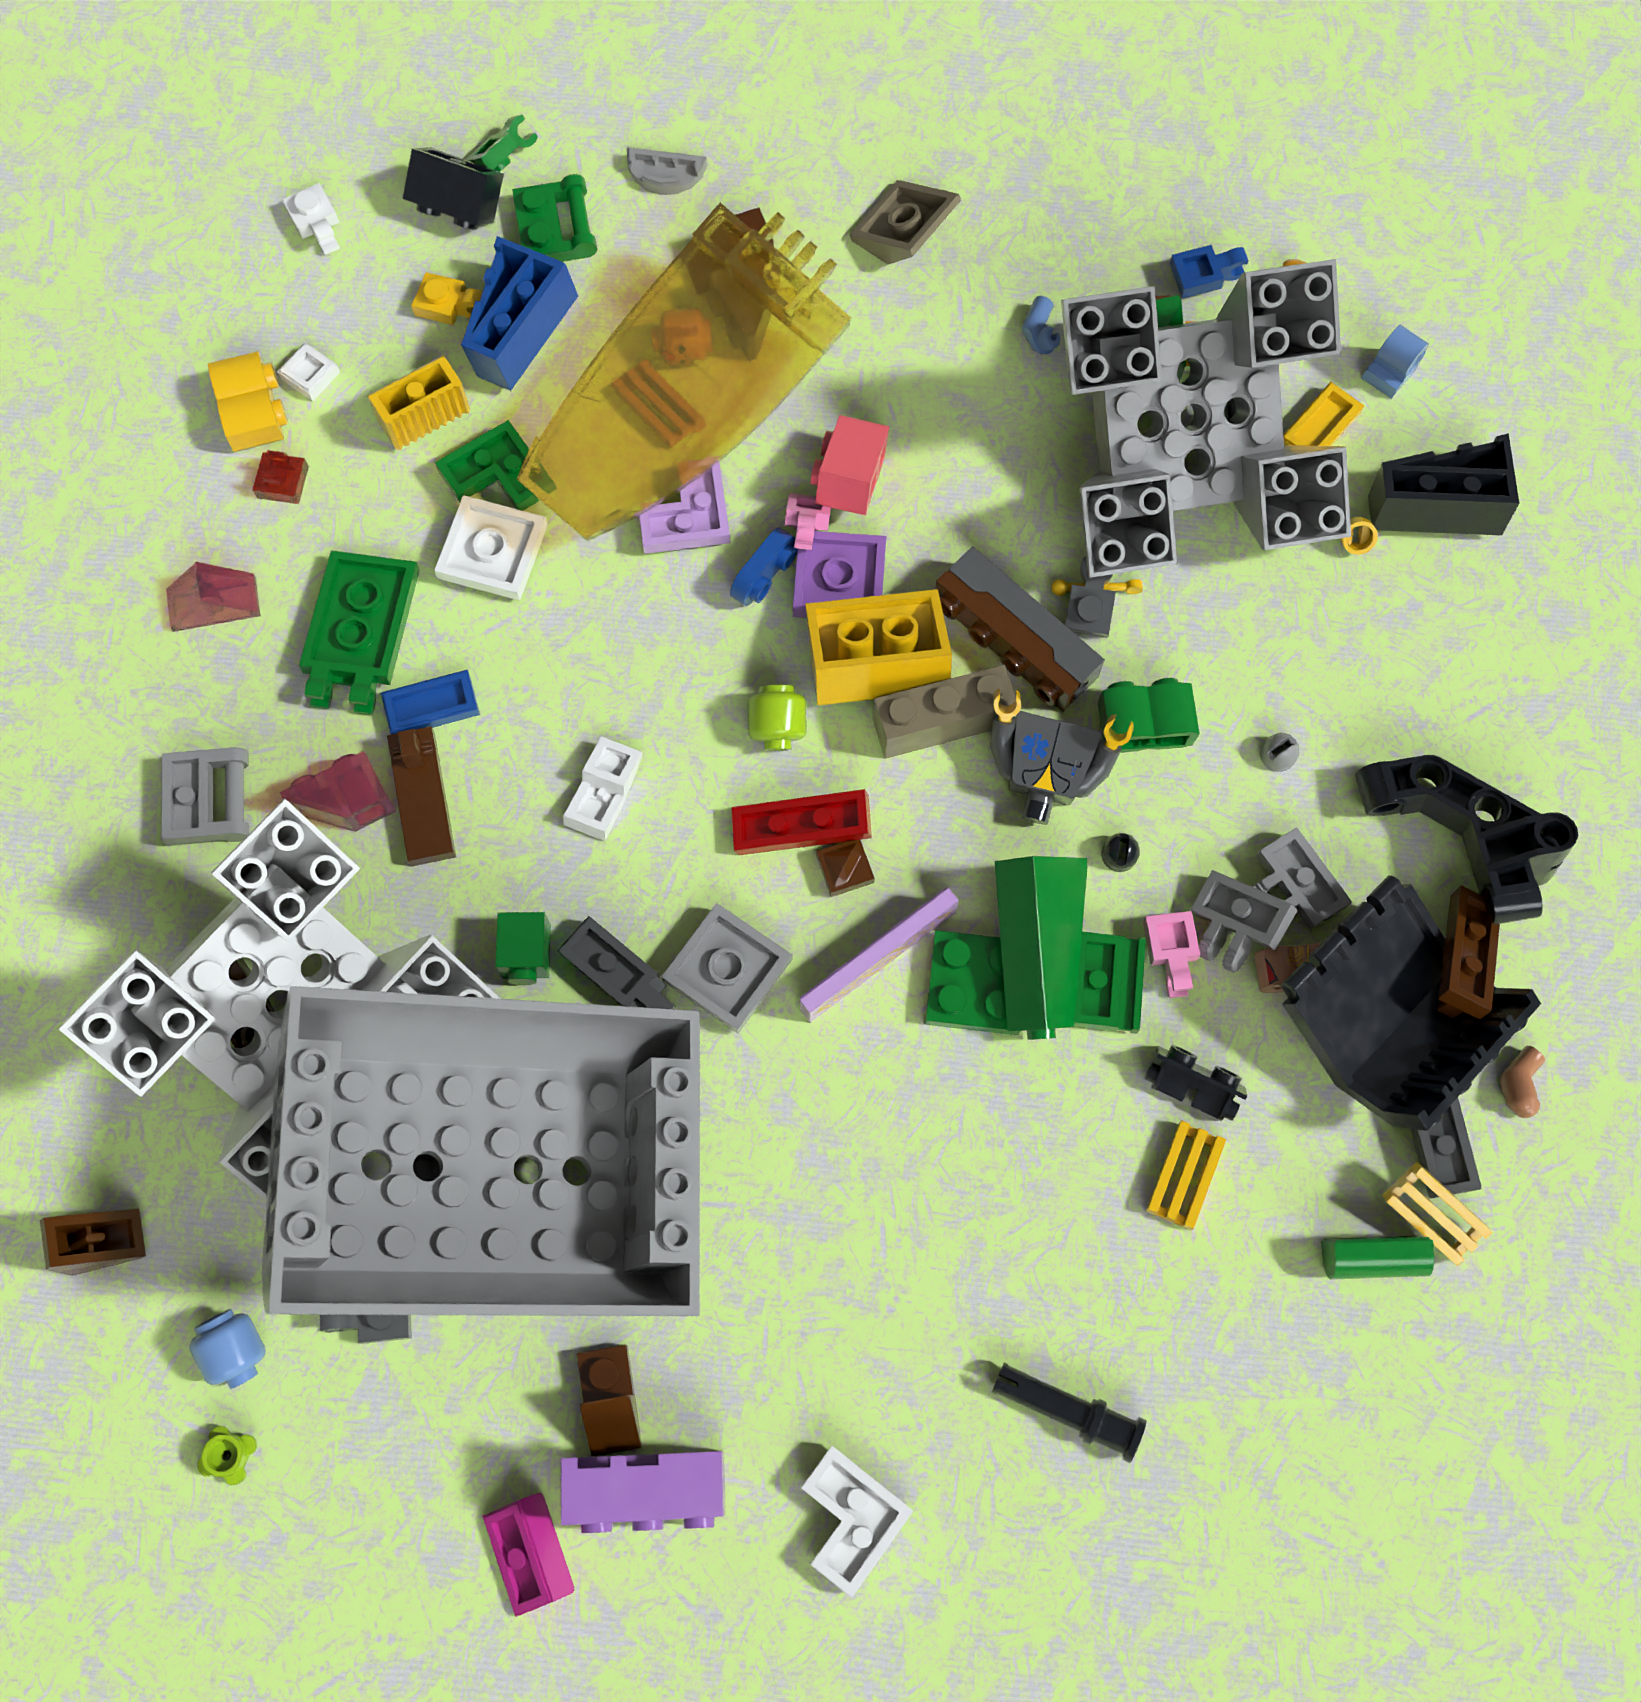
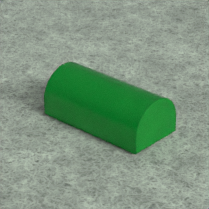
M1430 1237L1328 1238L1321 1241L1323 1266L1330 1280L1430 1276L1433 1272L1434 1246L1433 1239H1430Z

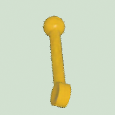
M1056 579L1052 583L1051 589L1056 596H1063L1067 592H1071L1072 585L1085 587V583H1067L1064 579ZM1131 579L1126 582L1107 583L1103 589L1126 591L1127 594H1139L1143 591V582L1139 579Z

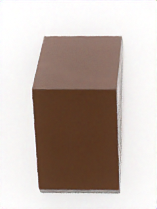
M139 1208L44 1217L40 1219L46 1270L74 1276L138 1260L146 1256Z

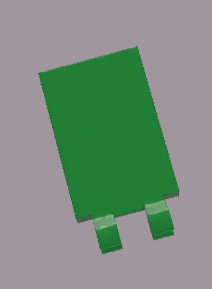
M331 550L299 663L303 674H310L304 691L305 697H311L310 707L329 709L333 695V684L351 686L348 701L349 703H355L354 713L373 714L376 704L377 684H391L420 571L416 561Z

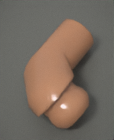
M1528 1045L1522 1049L1502 1072L1500 1077V1085L1508 1108L1521 1118L1533 1117L1540 1109V1102L1537 1099V1092L1531 1077L1545 1062V1057L1542 1053Z

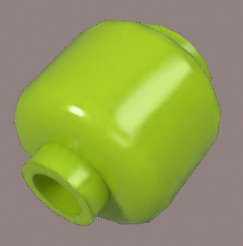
M760 686L759 693L750 697L748 700V733L751 739L764 742L765 751L791 750L792 741H798L805 737L807 733L806 700L802 695L795 693L794 686Z

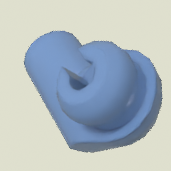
M1045 296L1035 297L1022 325V332L1032 349L1039 354H1050L1060 344L1059 332L1053 334L1054 328L1046 324L1054 304Z

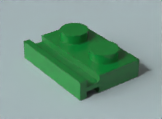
M1082 931L1074 1027L1108 1031L1122 1030L1130 1031V1033L1134 1034L1139 1032L1146 947L1145 938L1137 940L1128 939L1125 936Z

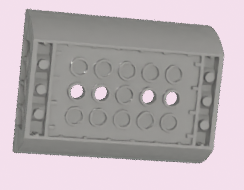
M291 986L283 1015L275 1072L262 1260V1291L266 1314L700 1316V1011ZM376 1152L386 1157L389 1163V1172L386 1177L373 1180L364 1175L361 1162L366 1154ZM429 1154L437 1159L440 1165V1172L435 1180L427 1182L416 1177L413 1171V1162L417 1156ZM518 1158H530L537 1164L539 1174L533 1184L521 1183L515 1177L513 1168ZM568 1159H576L584 1164L587 1176L582 1185H571L565 1180L562 1170L564 1163Z

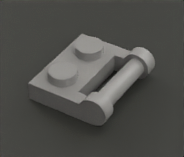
M230 747L162 754L161 840L166 845L220 840L241 842L249 835V823L244 821V768L249 766V753L246 749ZM213 768H225V821L213 822Z

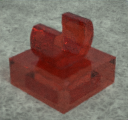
M267 450V453L263 452L252 489L258 499L299 504L309 468L305 458L288 456L286 452Z

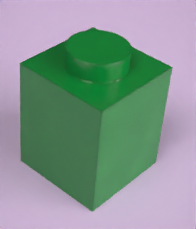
M498 912L495 968L503 979H508V983L514 985H533L537 983V978H549L551 924L545 912Z

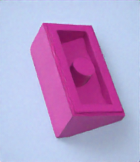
M542 1493L525 1497L482 1516L515 1617L557 1601L575 1591Z

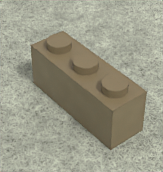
M1001 665L875 698L873 722L885 759L992 731L993 718L996 715L993 705L994 692L1000 689L999 702L1005 706L1013 704L1016 699L1006 666Z

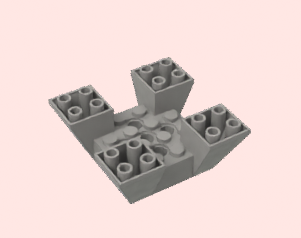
M1336 259L1244 272L1216 319L1158 327L1155 286L1061 300L1070 395L1092 392L1099 472L1079 487L1088 577L1092 578L1177 564L1173 511L1228 502L1234 503L1263 550L1351 537L1346 447L1284 445L1279 364L1341 354ZM1187 360L1190 365V374L1181 383L1177 377V369L1182 361ZM1233 398L1236 404V411L1231 419L1226 420L1224 407ZM1191 405L1194 411L1193 420L1188 426L1183 427L1181 413L1185 407ZM1148 411L1151 415L1150 428L1145 433L1140 434L1137 427L1138 419L1144 412ZM1194 449L1197 453V462L1192 469L1187 471L1184 466V460L1186 455Z

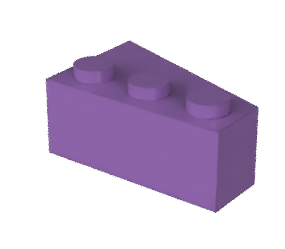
M724 1451L561 1458V1526L581 1524V1533L612 1532V1523L632 1522V1531L662 1530L663 1520L684 1519V1529L715 1527L714 1517L726 1515Z

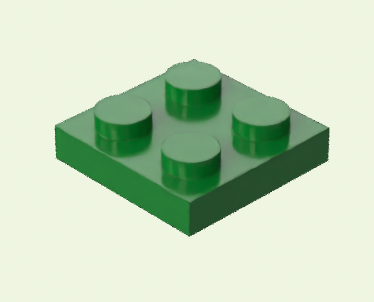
M935 930L925 1025L1019 1035L1020 1031L1008 1032L1000 937Z

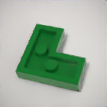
M509 420L435 462L438 472L459 502H461L463 495L470 497L496 481L514 507L522 511L556 492L554 483Z

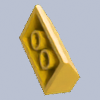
M938 589L805 603L817 706L873 700L878 697L951 679L952 653Z

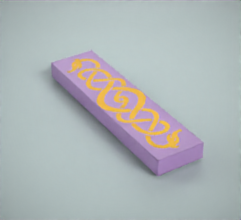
M949 888L947 890L943 889L800 997V1011L810 1023L954 915L959 902L957 897Z

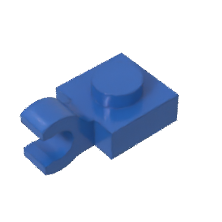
M1211 244L1172 254L1170 267L1181 297L1184 299L1222 289L1224 279L1227 281L1239 279L1242 273H1244L1243 265L1248 264L1249 260L1244 247L1233 248L1227 252L1215 255Z

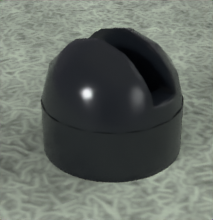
M1117 833L1110 836L1101 851L1104 864L1115 872H1125L1133 868L1140 855L1138 842L1133 836L1126 833ZM1120 842L1127 844L1125 861L1117 860Z

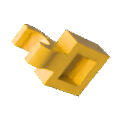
M425 272L411 308L417 317L454 325L458 315L470 318L475 301H480L483 291L474 288L467 289L465 282Z

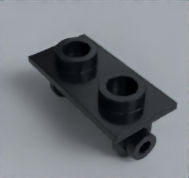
M1171 1045L1169 1050L1160 1046L1157 1047L1156 1058L1162 1060V1063L1159 1066L1152 1062L1144 1078L1152 1083L1151 1088L1182 1102L1191 1086L1197 1089L1191 1102L1192 1107L1220 1121L1224 1118L1231 1121L1234 1120L1240 1107L1239 1103L1233 1101L1235 1095L1244 1100L1248 1096L1246 1088L1239 1084L1242 1079L1240 1076L1220 1066H1215L1213 1071L1195 1063L1198 1058L1197 1056L1181 1047Z

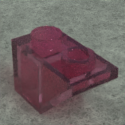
M364 751L358 754L344 755L335 760L332 767L316 775L309 774L299 777L291 783L290 788L279 792L282 799H286L305 818L354 832L396 812L381 779Z

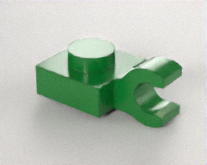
M523 115L513 116L505 122L504 127L499 133L491 135L465 160L500 172L511 162L508 156L516 148L532 146L537 141L538 136L536 133H530L522 139L518 135L517 128L525 120V117Z

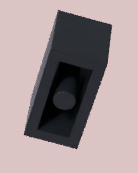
M431 147L412 148L402 199L417 204L416 210L421 213L437 217L443 213L454 217L453 223L455 225L477 230L478 225L494 223L504 173Z

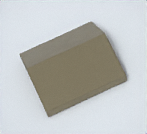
M897 180L849 236L852 242L888 265L911 258L959 204L961 198L958 193Z

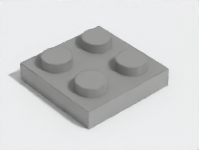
M716 903L661 978L664 983L739 1034L791 963L793 955Z

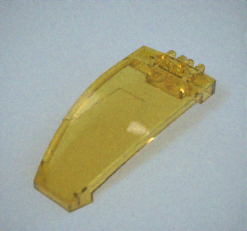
M720 202L694 231L691 241L650 286L611 334L562 402L540 438L535 436L517 480L586 541L605 534L647 512L687 487L725 458L782 404L850 326L851 317L819 290L832 274L837 264L831 258L828 259L810 279L801 269L812 260L818 248L812 241L808 242L792 261L788 258L804 239V234L799 230L791 233L778 250L769 243L770 239L782 228L785 220L779 212L773 215L764 227L757 232L755 229L751 230Z

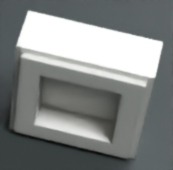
M304 343L277 373L282 381L311 401H314L340 373V370L335 362L307 343Z

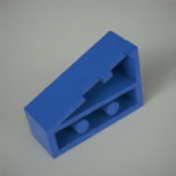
M497 236L494 243L496 254L491 268H486L483 277L485 287L480 301H475L461 346L477 377L511 391L578 298V294L564 262Z

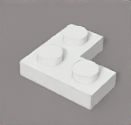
M831 1446L801 1487L841 1520L813 1559L811 1565L852 1598L913 1513V1510L835 1447Z

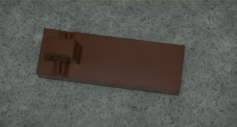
M432 726L387 735L408 863L413 867L456 858L437 742Z
M1462 885L1450 895L1441 969V984L1438 994L1440 1001L1437 1011L1451 1018H1455L1462 1012H1465L1481 1020L1492 1010L1500 924H1493L1487 912L1483 896Z

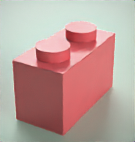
M839 415L834 431H826L821 448V456L824 459L816 458L813 466L811 484L817 486L815 504L866 516L885 460L889 426Z

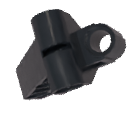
M1422 755L1393 761L1376 762L1362 767L1355 773L1366 815L1386 816L1398 813L1404 815L1420 812L1462 836L1479 894L1483 896L1487 912L1493 924L1498 925L1541 916L1543 903L1539 886L1546 884L1552 879L1578 838V828L1571 818L1559 812L1541 814L1435 755ZM1426 778L1431 780L1436 787H1425L1417 779ZM1476 811L1489 813L1494 821L1481 819L1477 816Z

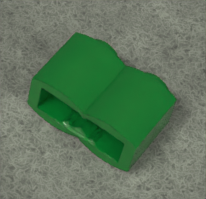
M1162 678L1154 681L1148 687L1134 686V683L1131 681L1115 682L1102 691L1097 702L1103 739L1105 738V725L1111 715H1116L1111 728L1117 734L1127 732L1131 721L1133 722L1134 728L1131 739L1128 743L1121 745L1120 753L1145 749L1162 750L1188 747L1194 744L1200 734L1192 684L1178 682L1176 678Z

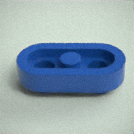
M780 527L773 530L737 574L730 589V596L744 606L750 605L753 601L760 603L769 592L772 585L771 580L779 570H787L793 563L798 551L794 548L796 538Z

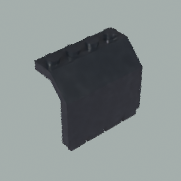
M1389 875L1367 896V902H1361L1337 927L1338 932L1333 931L1309 955V962L1304 961L1281 984L1282 990L1288 997L1282 1005L1335 1086L1393 1127L1428 1131L1441 1121L1443 1113L1458 1096L1465 1093L1471 1087L1472 1081L1484 1067L1499 1056L1501 1048L1510 1038L1526 1026L1528 1018L1541 1005V1002L1533 989L1494 987L1492 1010L1481 1020L1465 1012H1462L1455 1018L1438 1012L1437 1007L1440 1001L1438 994L1441 984L1445 938L1411 884L1402 885L1396 877Z

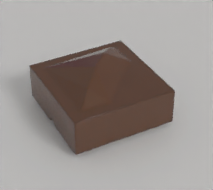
M849 840L816 851V857L831 897L874 883L875 878L861 840Z

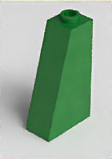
M1028 856L995 861L1008 1032L1027 1030V1040L1056 1038V1028L1074 1027L1088 868L1087 858Z

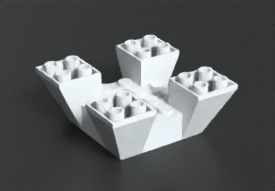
M283 799L211 872L235 898L178 957L164 969L135 949L58 1028L140 1097L181 1055L239 1103L219 1157V1162L266 1201L276 1060L285 1007L277 1012L266 1010V1000L271 993L277 990H286L289 993L291 986L500 999L431 934L377 957L323 907L360 868L286 799ZM320 954L322 957L320 970L312 976H302V961L308 955ZM246 957L252 960L253 967L249 976L242 980H232L229 978V967L236 959ZM242 1027L253 1028L254 1038L249 1045L243 1048H234L230 1045L231 1037L237 1029Z

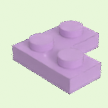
M719 458L676 463L681 502L638 507L644 554L730 543Z

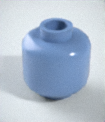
M228 1309L194 1328L197 1336L191 1340L189 1349L207 1384L217 1385L226 1381L229 1388L233 1389L258 1374L254 1365L264 1358L266 1349L251 1318L247 1314L239 1313L234 1315L232 1309Z

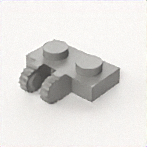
M1297 827L1257 853L1256 857L1270 876L1252 887L1268 893L1278 886L1287 898L1284 901L1291 903L1297 909V913L1310 930L1352 903L1351 899Z
M1214 870L1211 871L1190 909L1196 916L1211 922L1199 945L1201 958L1208 961L1214 960L1226 942L1227 930L1235 933L1222 961V966L1234 973L1241 969L1244 961L1248 958L1251 952L1252 941L1275 951L1297 912V909L1291 903Z

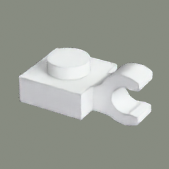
M320 183L282 199L302 239L314 234L325 255L340 249L331 226L340 222Z

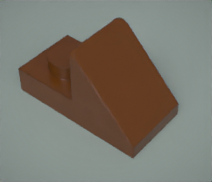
M628 1345L577 1353L583 1403L579 1405L591 1456L642 1448Z

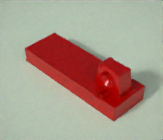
M865 789L732 807L734 851L738 855H747L839 843L849 840L872 838L869 794Z

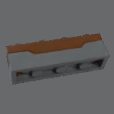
M974 546L961 556L949 568L948 572L946 571L936 580L935 589H938L943 615L951 620L956 618L968 629V633L975 643L983 648L989 647L1000 657L1001 663L1006 666L1007 671L1016 677L1021 675L1033 686L1036 695L1047 705L1052 706L1054 704L1064 712L1099 677L1105 659Z

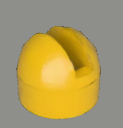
M1359 516L1350 518L1351 537L1340 538L1341 543L1349 553L1355 555L1365 554L1375 546L1378 539L1377 530L1373 523L1366 518ZM1358 526V542H1352L1353 529Z

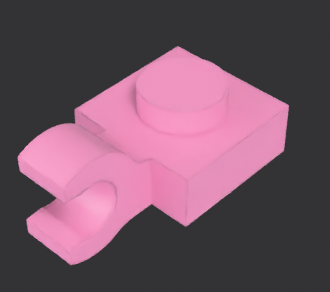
M789 493L785 525L793 526L797 530L794 548L812 550L814 531H828L831 507L815 504L816 496Z
M1192 911L1146 916L1143 926L1151 966L1165 964L1166 988L1169 998L1188 996V990L1193 988L1188 962L1197 961L1200 957Z

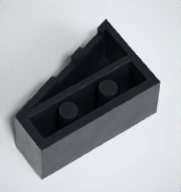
M1509 433L1496 436L1493 442L1473 446L1471 442L1460 444L1456 451L1435 455L1433 451L1382 462L1368 494L1370 519L1376 530L1503 535L1520 503Z

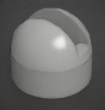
M1274 734L1263 744L1260 751L1261 760L1272 771H1286L1297 761L1299 745L1290 734ZM1285 744L1288 748L1275 757L1271 751Z

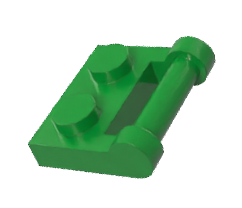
M571 174L564 177L560 182L512 189L521 246L561 262L584 259L596 254V238L590 233L584 196L587 194L584 177L578 174ZM568 201L574 237L571 240L563 241L556 203Z

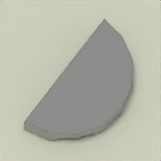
M627 147L628 170L634 181L646 191L656 194H679L691 189L702 179L707 168V157Z

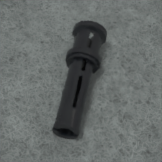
M1003 1363L998 1376L1015 1383L1017 1387L997 1379L992 1393L999 1394L1080 1431L1079 1437L1082 1438V1442L1089 1445L1093 1441L1121 1453L1122 1459L1131 1463L1144 1434L1147 1420L1141 1417L1133 1420L1107 1408V1402L1102 1399H1093L1089 1403L1009 1366L1008 1363Z

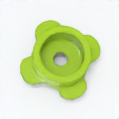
M217 1426L208 1435L209 1441L204 1446L202 1457L197 1463L198 1471L204 1477L212 1475L222 1477L228 1485H238L246 1478L245 1466L249 1456L255 1453L257 1442L252 1435L246 1434L240 1437L230 1433L229 1429L225 1426ZM227 1450L232 1454L228 1461L223 1458V1454Z

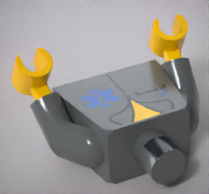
M997 689L993 695L996 715L993 718L990 748L997 769L1004 779L1009 780L1010 791L1027 795L1021 818L1032 823L1047 825L1053 802L1071 805L1075 797H1087L1109 777L1121 752V745L1128 743L1131 739L1134 728L1133 722L1131 721L1127 732L1117 734L1111 728L1116 715H1111L1105 725V738L1101 740L1103 731L1020 711L1021 698L1018 690L1015 692L1016 699L1013 704L1008 706L1002 705L999 702L1000 689Z

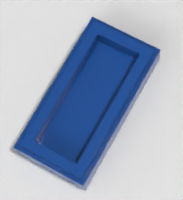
M468 669L381 692L391 734L430 726L434 728L480 715Z

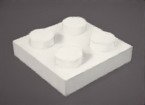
M463 495L434 570L437 579L520 601L548 526L546 517Z

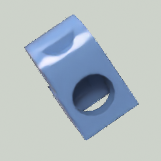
M1399 324L1381 346L1374 361L1361 378L1392 399L1416 371L1429 343Z

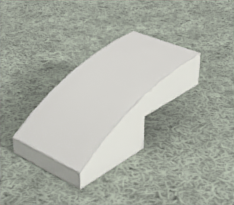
M600 737L582 770V782L563 815L564 826L606 841L630 790L642 759V752Z

